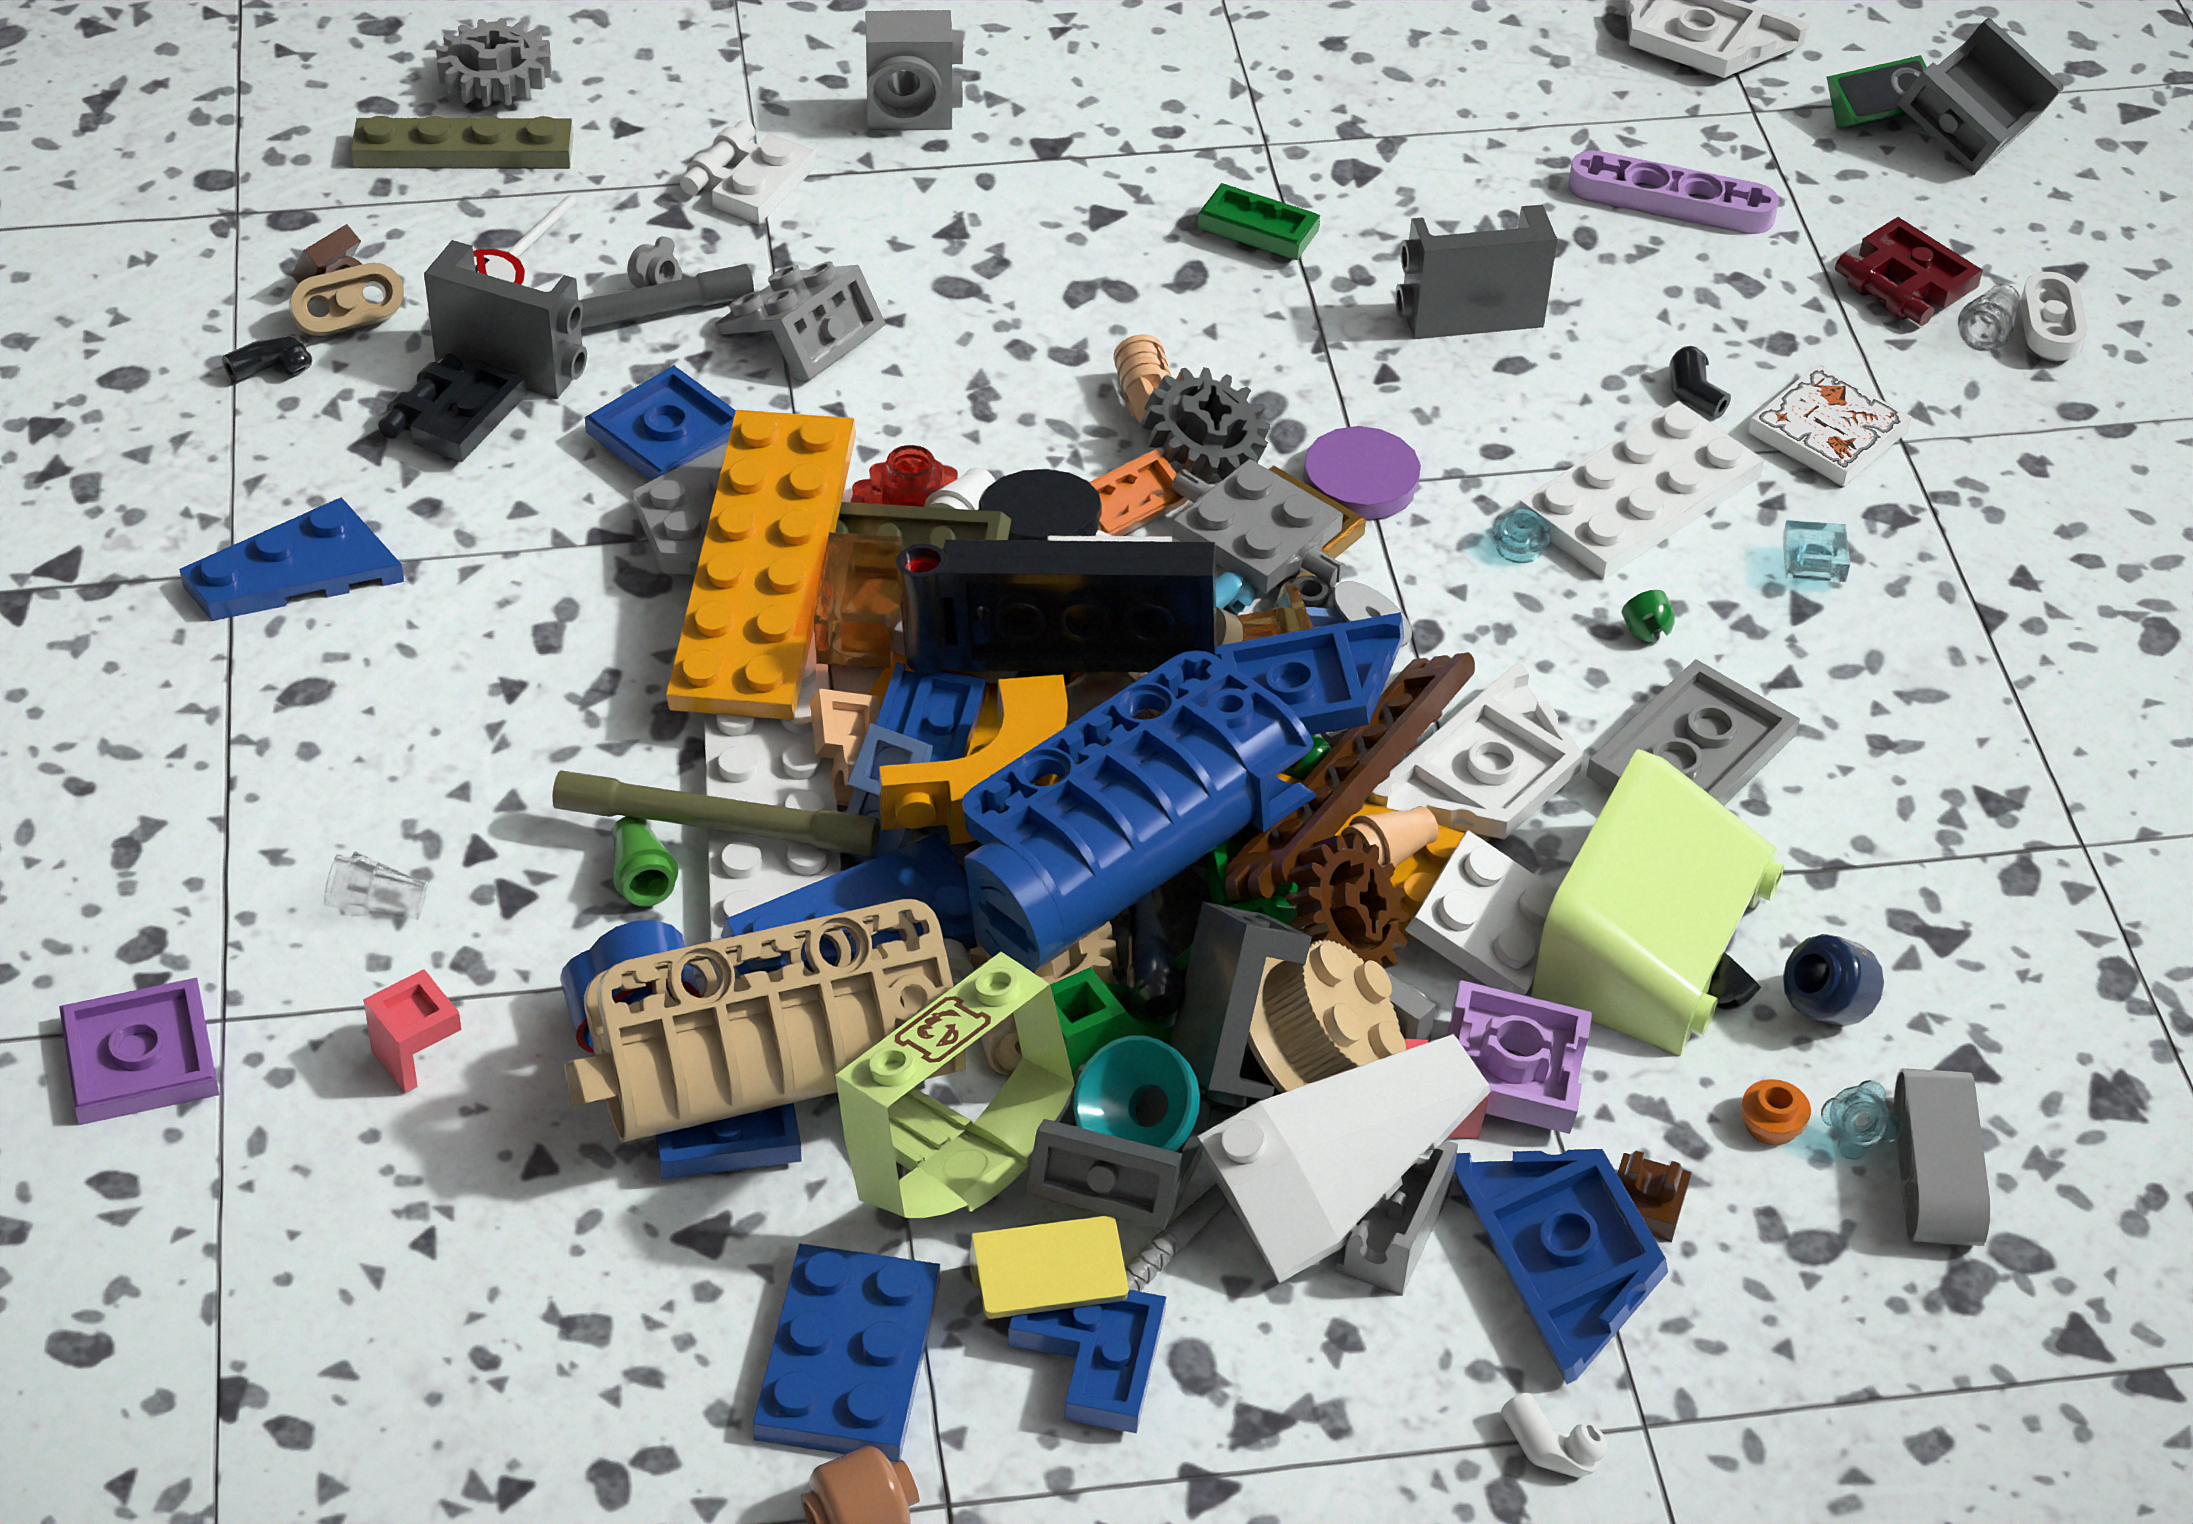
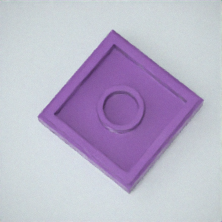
M197 977L59 1006L74 1107L79 1125L220 1095Z

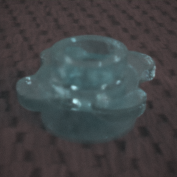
M1866 1080L1861 1082L1859 1086L1848 1087L1839 1092L1834 1098L1828 1099L1822 1106V1120L1825 1124L1835 1129L1839 1137L1838 1150L1845 1158L1852 1160L1860 1159L1865 1155L1867 1148L1882 1140L1893 1142L1902 1132V1121L1897 1115L1890 1113L1884 1102L1886 1090L1877 1081ZM1864 1114L1868 1116V1120L1864 1125L1856 1124V1118L1859 1115Z

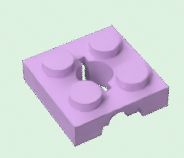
M1460 980L1452 1006L1447 1036L1455 1035L1489 1084L1491 1092L1488 1094L1485 1113L1567 1134L1571 1133L1578 1113L1582 1084L1578 1083L1589 1039L1592 1012ZM1505 1049L1515 1050L1517 1052L1524 1054L1525 1056L1514 1055L1512 1053H1509Z

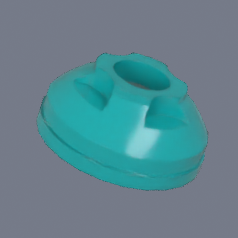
M1139 1035L1113 1040L1100 1048L1088 1060L1079 1076L1074 1092V1114L1077 1127L1176 1152L1187 1140L1198 1116L1200 1092L1197 1078L1185 1058L1176 1049L1159 1039ZM1161 1088L1168 1098L1167 1113L1157 1125L1143 1127L1136 1117L1137 1102L1140 1096L1148 1089Z

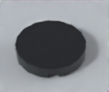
M1051 469L1022 470L1003 476L987 487L981 498V510L1001 511L1012 519L1008 540H1047L1048 536H1095L1100 527L1102 504L1099 492L1087 480L1070 472Z

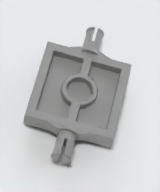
M1251 459L1247 460L1223 481L1209 485L1186 469L1181 470V474L1178 473L1175 476L1171 486L1172 491L1194 503L1174 519L1173 537L1180 542H1215V563L1230 572L1236 571L1243 574V580L1264 593H1268L1284 578L1301 571L1310 572L1324 580L1331 587L1336 586V582L1339 583L1343 578L1346 565L1321 551L1327 542L1341 532L1342 512Z

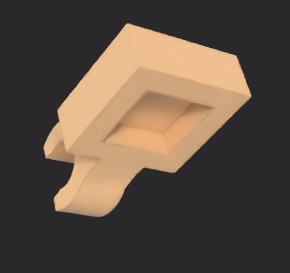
M819 688L810 701L815 755L834 759L830 777L835 800L837 799V805L848 806L855 787L849 785L848 781L870 723L876 724L880 712L878 696Z

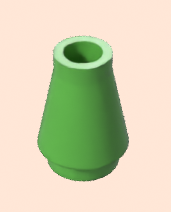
M622 817L612 828L614 840L613 882L615 889L621 896L635 905L652 906L659 904L667 899L674 890L678 877V865L653 833L647 819Z

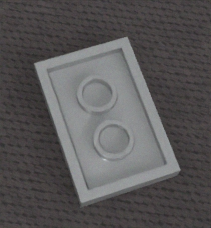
M1695 659L1589 759L1586 777L1613 792L1636 750L1640 749L1667 760L1725 806L1796 736L1800 718Z

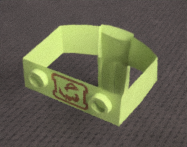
M1000 952L836 1074L844 1138L859 1200L905 1218H927L942 1215L964 1206L971 1212L999 1194L1028 1167L1027 1158L1033 1152L1038 1127L1043 1119L1056 1120L1075 1085L1051 986L1048 982ZM1012 1012L1014 1013L1022 1060L974 1123L969 1118L914 1088ZM896 1162L911 1170L910 1173L900 1180L898 1179Z

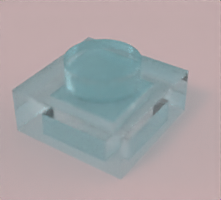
M1786 520L1782 536L1786 578L1846 582L1850 568L1846 524Z

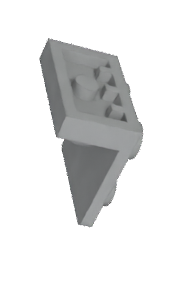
M831 261L805 270H800L798 265H790L774 272L767 279L770 284L760 292L756 291L745 294L731 302L729 305L731 312L715 323L719 334L772 330L796 381L812 379L886 325L860 266L835 267Z

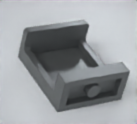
M1987 18L1977 27L1964 44L1939 65L1933 62L1924 69L1897 105L1975 175L2039 119L2063 90V84L1992 19Z
M1543 204L1521 206L1519 224L1516 229L1434 236L1429 233L1423 217L1411 219L1409 239L1402 240L1400 247L1401 265L1405 276L1404 284H1397L1395 302L1398 316L1400 318L1406 317L1414 339L1544 327L1558 239Z
M451 240L424 272L435 362H439L446 354L451 353L463 363L462 371H465L476 359L525 377L526 390L555 399L561 396L573 379L577 380L582 375L587 362V349L582 346L581 321L583 305L578 301L576 278L563 275L551 291L544 292L475 272L473 247Z
M1202 902L1183 984V999L1177 1010L1169 1046L1176 1049L1190 1064L1197 1078L1199 1089L1208 1091L1206 1096L1208 1099L1226 1105L1247 1107L1249 1097L1268 1099L1273 1097L1275 1088L1269 1082L1241 1066L1266 957L1306 964L1312 937L1266 914Z
M1085 1064L1080 1065L1074 1074L1075 1085L1071 1092L1069 1106L1061 1120L1056 1122L1043 1119L1036 1131L1026 1194L1165 1230L1201 1160L1203 1149L1198 1136L1207 1130L1212 1100L1208 1099L1207 1095L1200 1093L1199 1112L1195 1126L1187 1140L1176 1152L1077 1127L1074 1114V1092L1079 1076L1085 1067ZM1151 1088L1140 1096L1136 1105V1117L1143 1127L1155 1126L1165 1117L1168 1110V1098L1161 1088Z

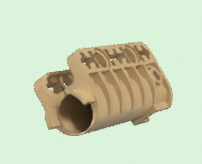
M902 899L629 959L612 966L610 969L596 975L588 984L584 994V1009L595 1056L573 1060V1062L564 1064L571 1107L606 1100L615 1131L621 1142L624 1143L837 1093V1073L954 987L940 924L934 911L925 903L915 899ZM921 922L924 928V935L917 937L913 923ZM842 928L852 934V941H856V954L852 961L851 947ZM885 929L888 931H899L901 941L877 945V949H872L871 936L877 933V931ZM821 936L829 938L835 945L837 950L835 966L828 964L821 956L819 951ZM804 942L805 955L815 973L809 971L804 966V961L802 962L801 948ZM786 952L787 965L778 969V971L769 973L765 971L744 974L740 976L741 979L735 980L734 967L744 961L754 958L758 961L779 957L781 956L780 953ZM708 960H711L716 965L720 973L718 988L716 973ZM684 965L695 967L702 975L704 990L700 998L690 995L682 985L681 972ZM666 979L668 980V987L675 1001L669 996V993L666 989ZM652 981L653 995L630 1005L623 1002L614 1003L612 990L618 987L624 991L642 988L646 986L645 983ZM966 1048L925 1079L966 1070Z

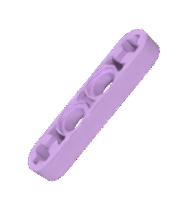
M1590 150L1575 155L1572 160L1569 176V189L1571 192L1587 201L1750 234L1764 233L1773 227L1779 204V197L1776 192L1760 183L1603 151ZM1637 184H1647V185H1651V186H1654V187H1657V188H1656V189H1646V188H1642V187H1639V186H1636V185H1637ZM1688 195H1702L1710 199L1701 200Z

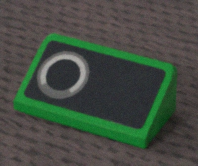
M1919 55L1827 76L1836 128L1906 113L1897 103L1921 72L1927 68L1922 56Z

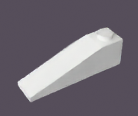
M1452 1034L1259 1101L1200 1134L1198 1138L1215 1181L1275 1277L1281 1283L1341 1249L1347 1243L1353 1229L1357 1227L1356 1224L1381 1197L1388 1200L1403 1184L1401 1176L1426 1150H1435L1491 1091L1486 1079L1455 1035Z

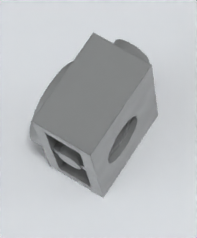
M951 10L865 11L868 130L952 129V108L963 107L962 76H952V64H963L962 32H952Z

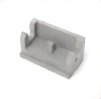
M1444 1140L1432 1151L1429 1159L1419 1157L1401 1176L1403 1184L1388 1200L1381 1197L1356 1224L1357 1227L1353 1229L1339 1257L1336 1272L1403 1296L1450 1193L1458 1150L1457 1143Z

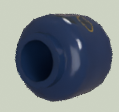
M1828 934L1806 938L1797 945L1786 960L1782 977L1784 993L1795 1010L1806 1018L1840 1027L1860 1023L1871 1015L1881 1000L1884 988L1882 966L1873 952L1860 943Z

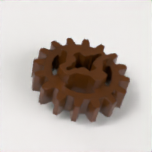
M1341 834L1314 842V847L1302 850L1298 856L1303 866L1290 869L1288 874L1298 886L1297 892L1286 895V902L1296 907L1297 917L1290 922V926L1296 930H1303L1305 934L1311 936L1310 944L1318 940L1322 941L1323 939L1326 941L1330 940L1331 942L1335 941L1337 944L1340 943L1342 947L1346 946L1348 950L1351 949L1353 954L1356 953L1358 958H1362L1364 963L1372 960L1381 965L1383 969L1396 966L1399 961L1394 950L1406 947L1408 942L1399 931V925L1410 922V915L1401 910L1399 899L1406 895L1405 889L1403 887H1393L1390 881L1395 870L1394 865L1389 863L1381 866L1378 863L1379 847L1373 844L1363 848L1361 837L1356 834L1343 838Z

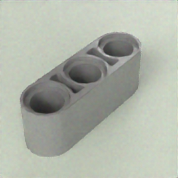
M1901 1068L1895 1082L1894 1122L1908 1239L1913 1242L1984 1246L1990 1224V1195L1974 1077L1972 1073Z

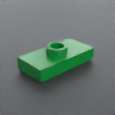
M1221 183L1198 213L1197 228L1245 243L1250 247L1260 248L1298 260L1319 231L1320 215Z

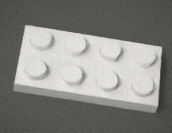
M1676 401L1520 499L1517 518L1604 580L1760 478L1765 459L1680 401Z

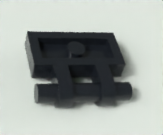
M448 353L439 362L428 363L417 375V384L409 392H400L387 405V414L378 422L379 430L390 439H395L404 429L411 430L413 444L463 462L527 395L525 377L476 359L462 372L463 363L456 355Z

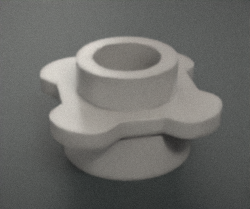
M661 236L656 240L655 245L642 244L632 252L628 261L627 272L630 282L635 287L641 288L681 280L682 269L673 255L675 244L671 238Z

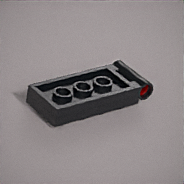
M945 539L944 551L932 544H915L903 549L896 558L905 659L910 669L918 673L934 674L944 670L1150 673L1183 652L1204 651L1216 656L1215 542Z

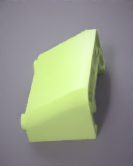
M1640 749L1636 750L1553 899L1543 928L1531 997L1592 1012L1591 1021L1681 1056L1692 1033L1695 1032L1703 1036L1711 1022L1718 998L1708 995L1711 978L1747 906L1754 908L1760 898L1771 901L1778 888L1784 864L1775 861L1776 847L1667 760Z

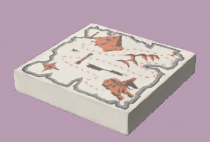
M1817 364L1751 418L1748 433L1844 487L1908 432L1912 416Z

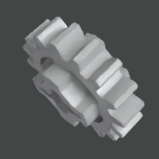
M505 18L488 23L484 19H479L477 28L471 29L468 26L460 25L458 26L459 36L446 34L443 37L444 46L436 48L439 83L446 84V91L449 95L461 92L462 102L465 103L477 97L482 98L483 106L487 107L492 102L501 101L505 105H511L512 96L518 95L527 100L531 98L530 88L543 90L546 87L545 78L552 77L549 40H542V31L539 29L527 32L526 22L523 21L511 27L507 26Z

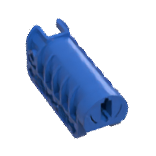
M1189 651L1171 658L984 779L965 794L962 805L966 830L974 839L982 844V846L964 857L976 940L992 958L1002 952L1035 973L1090 933L1104 926L1109 920L1128 907L1142 900L1147 894L1166 881L1180 874L1185 868L1204 855L1218 848L1223 842L1252 824L1262 832H1265L1316 797V793L1303 784L1288 783L1276 777L1277 774L1311 751L1314 742L1308 730L1293 710L1280 698L1219 657L1204 651ZM1145 709H1155L1162 712L1160 716L1154 719L1139 720L1132 718ZM1045 774L1062 777L1054 785L1035 786L1031 784Z

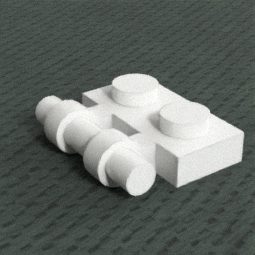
M741 120L734 127L724 128L713 141L714 147L708 153H699L688 164L687 173L680 179V186L685 193L692 196L696 195L702 188L712 191V205L714 209L760 225L816 168L815 150L770 133L759 144L752 143L750 141L756 135L755 128L750 122ZM728 162L737 165L733 170L724 167Z

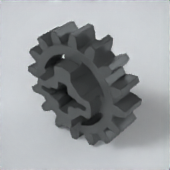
M1203 367L1199 377L1194 378L1187 368H1181L1176 380L1169 375H1165L1158 388L1153 389L1144 409L1147 413L1142 421V428L1152 431L1147 444L1153 448L1162 447L1165 450L1163 456L1169 464L1173 461L1181 464L1180 474L1183 469L1188 470L1190 473L1192 470L1200 472L1201 480L1208 484L1214 474H1218L1224 480L1247 460L1251 459L1258 463L1267 447L1268 442L1265 440V437L1270 430V424L1259 420L1265 408L1263 404L1248 403L1247 398L1251 392V389L1248 387L1237 391L1230 387L1232 376L1226 374L1220 381L1213 380L1209 368Z

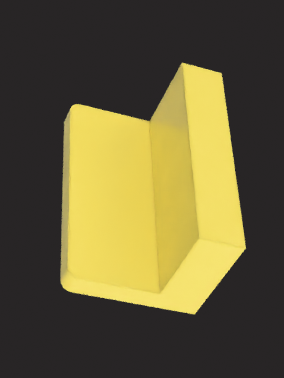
M1107 1215L972 1233L969 1256L973 1289L980 1288L984 1315L989 1319L1124 1301L1128 1296L1127 1276L1116 1219L1113 1216Z

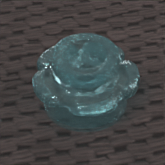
M1516 509L1504 514L1502 520H1497L1492 527L1493 538L1497 540L1496 549L1498 553L1506 560L1514 563H1530L1537 560L1550 542V537L1548 536L1550 534L1549 524L1531 510Z

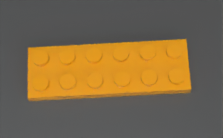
M750 410L735 411L666 693L669 710L794 720L856 438L854 418Z

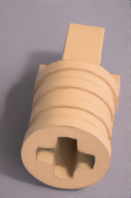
M1145 334L1134 335L1123 340L1113 353V360L1125 402L1131 415L1140 424H1142L1147 413L1144 408L1153 389L1158 388L1165 375L1171 376L1162 343L1156 337Z

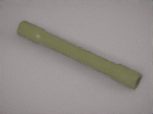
M564 770L558 772L552 793V802L555 809L607 817L622 815L807 843L818 849L871 857L875 854L879 839L880 821L877 817L824 809L808 811L628 784L616 778Z

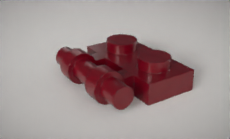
M1896 217L1862 239L1859 256L1864 259L1860 261L1846 252L1840 256L1835 264V271L1848 279L1849 287L1861 295L1872 294L1886 303V310L1901 320L1909 318L1920 326L1927 324L1934 313V307L1923 300L1927 299L1945 309L1978 288L1983 269L1900 217ZM1888 274L1894 277L1895 279L1900 281L1901 284L1898 285L1897 283L1887 278L1886 275Z

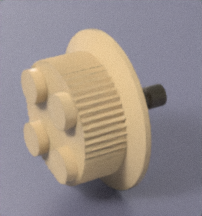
M1324 939L1310 944L1306 964L1266 957L1247 1039L1251 1050L1244 1054L1241 1066L1259 1077L1266 1074L1272 1084L1282 1094L1406 1051L1405 1040L1399 1031L1400 1026L1398 1025L1399 1020L1396 1017L1397 1013L1393 1010L1394 1005L1390 1002L1389 996L1392 993V985L1386 971L1377 962L1369 960L1364 963L1362 958H1358L1356 953L1353 954L1351 949L1348 950L1346 946L1342 947L1340 943L1337 944L1335 941L1331 942Z

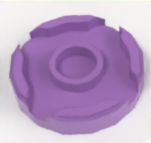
M1362 426L1339 428L1318 437L1308 448L1303 481L1366 520L1385 518L1406 509L1412 502L1414 493L1418 490L1421 464L1415 450L1396 435L1382 429Z

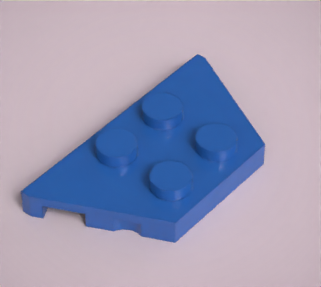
M1401 612L1220 645L1217 646L1216 656L1286 703L1298 716L1310 735L1335 732L1342 729L1369 725L1404 639L1403 618Z
M1603 1149L1567 1150L1557 1155L1547 1154L1542 1151H1513V1161L1472 1162L1470 1153H1457L1453 1173L1456 1182L1565 1383L1569 1384L1576 1381L1668 1273L1666 1257Z

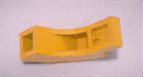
M1063 675L998 679V734L986 747L970 756L949 761L879 766V813L882 830L917 829L927 826L948 825L951 845L976 841L966 830L962 805L965 794L972 787L1067 726L1068 704ZM1045 774L1031 784L1035 786L1054 785L1058 783L1060 777L1053 774Z

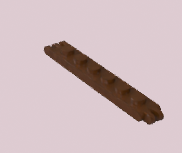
M1469 652L1457 653L1452 658L1448 655L1435 656L1430 661L1427 658L1413 659L1380 695L1369 725L1351 728L1301 783L1316 793V797L1265 832L1259 830L1229 863L1226 870L1225 890L1227 897L1231 901H1244L1249 899L1250 896L1253 899L1270 898L1280 886L1294 883L1288 874L1290 869L1303 866L1298 854L1302 850L1314 847V842L1335 836L1346 821L1362 809L1365 799L1378 784L1390 776L1391 769L1405 753L1416 746L1417 739L1431 723L1442 716V710L1473 676L1475 661L1472 654Z

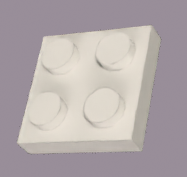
M1468 830L1457 843L1405 930L1488 987L1525 995L1534 980L1544 924L1558 890Z

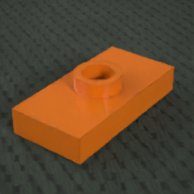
M1158 448L1089 482L1099 492L1102 504V516L1098 530L1111 536H1123L1187 502L1188 499L1172 491V482L1177 473Z

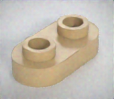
M366 263L303 280L292 293L289 302V313L293 323L302 332L317 337L327 336L388 320L397 312L403 301L404 287L401 278L391 267L382 263ZM368 286L379 288L383 294V301L378 304L367 302L363 296V289ZM312 300H321L327 305L328 314L321 318L314 317L309 313L307 304Z

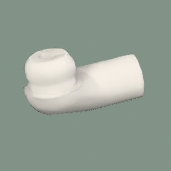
M1522 1393L1511 1398L1501 1409V1414L1527 1458L1535 1466L1574 1477H1581L1595 1472L1599 1468V1460L1607 1453V1440L1603 1433L1593 1425H1587L1586 1427L1581 1424L1576 1425L1570 1433L1553 1429L1534 1396L1530 1393Z

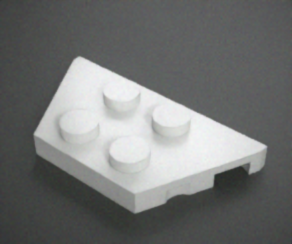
M1625 0L1629 46L1647 51L1652 56L1667 58L1694 67L1699 72L1714 74L1723 78L1804 45L1810 29V23L1741 0Z
M1516 662L1392 769L1390 776L1378 784L1368 796L1367 802L1395 811L1411 810L1418 806H1423L1432 812L1438 825L1466 832L1469 830L1475 834L1505 840L1580 772L1583 752L1570 733L1564 731L1559 726L1558 715L1547 700L1538 701L1528 686L1529 672L1523 665Z

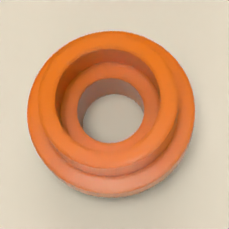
M1767 1079L1752 1084L1745 1091L1741 1102V1115L1748 1132L1755 1139L1770 1145H1782L1789 1143L1806 1129L1811 1116V1106L1806 1095L1796 1086L1782 1080Z

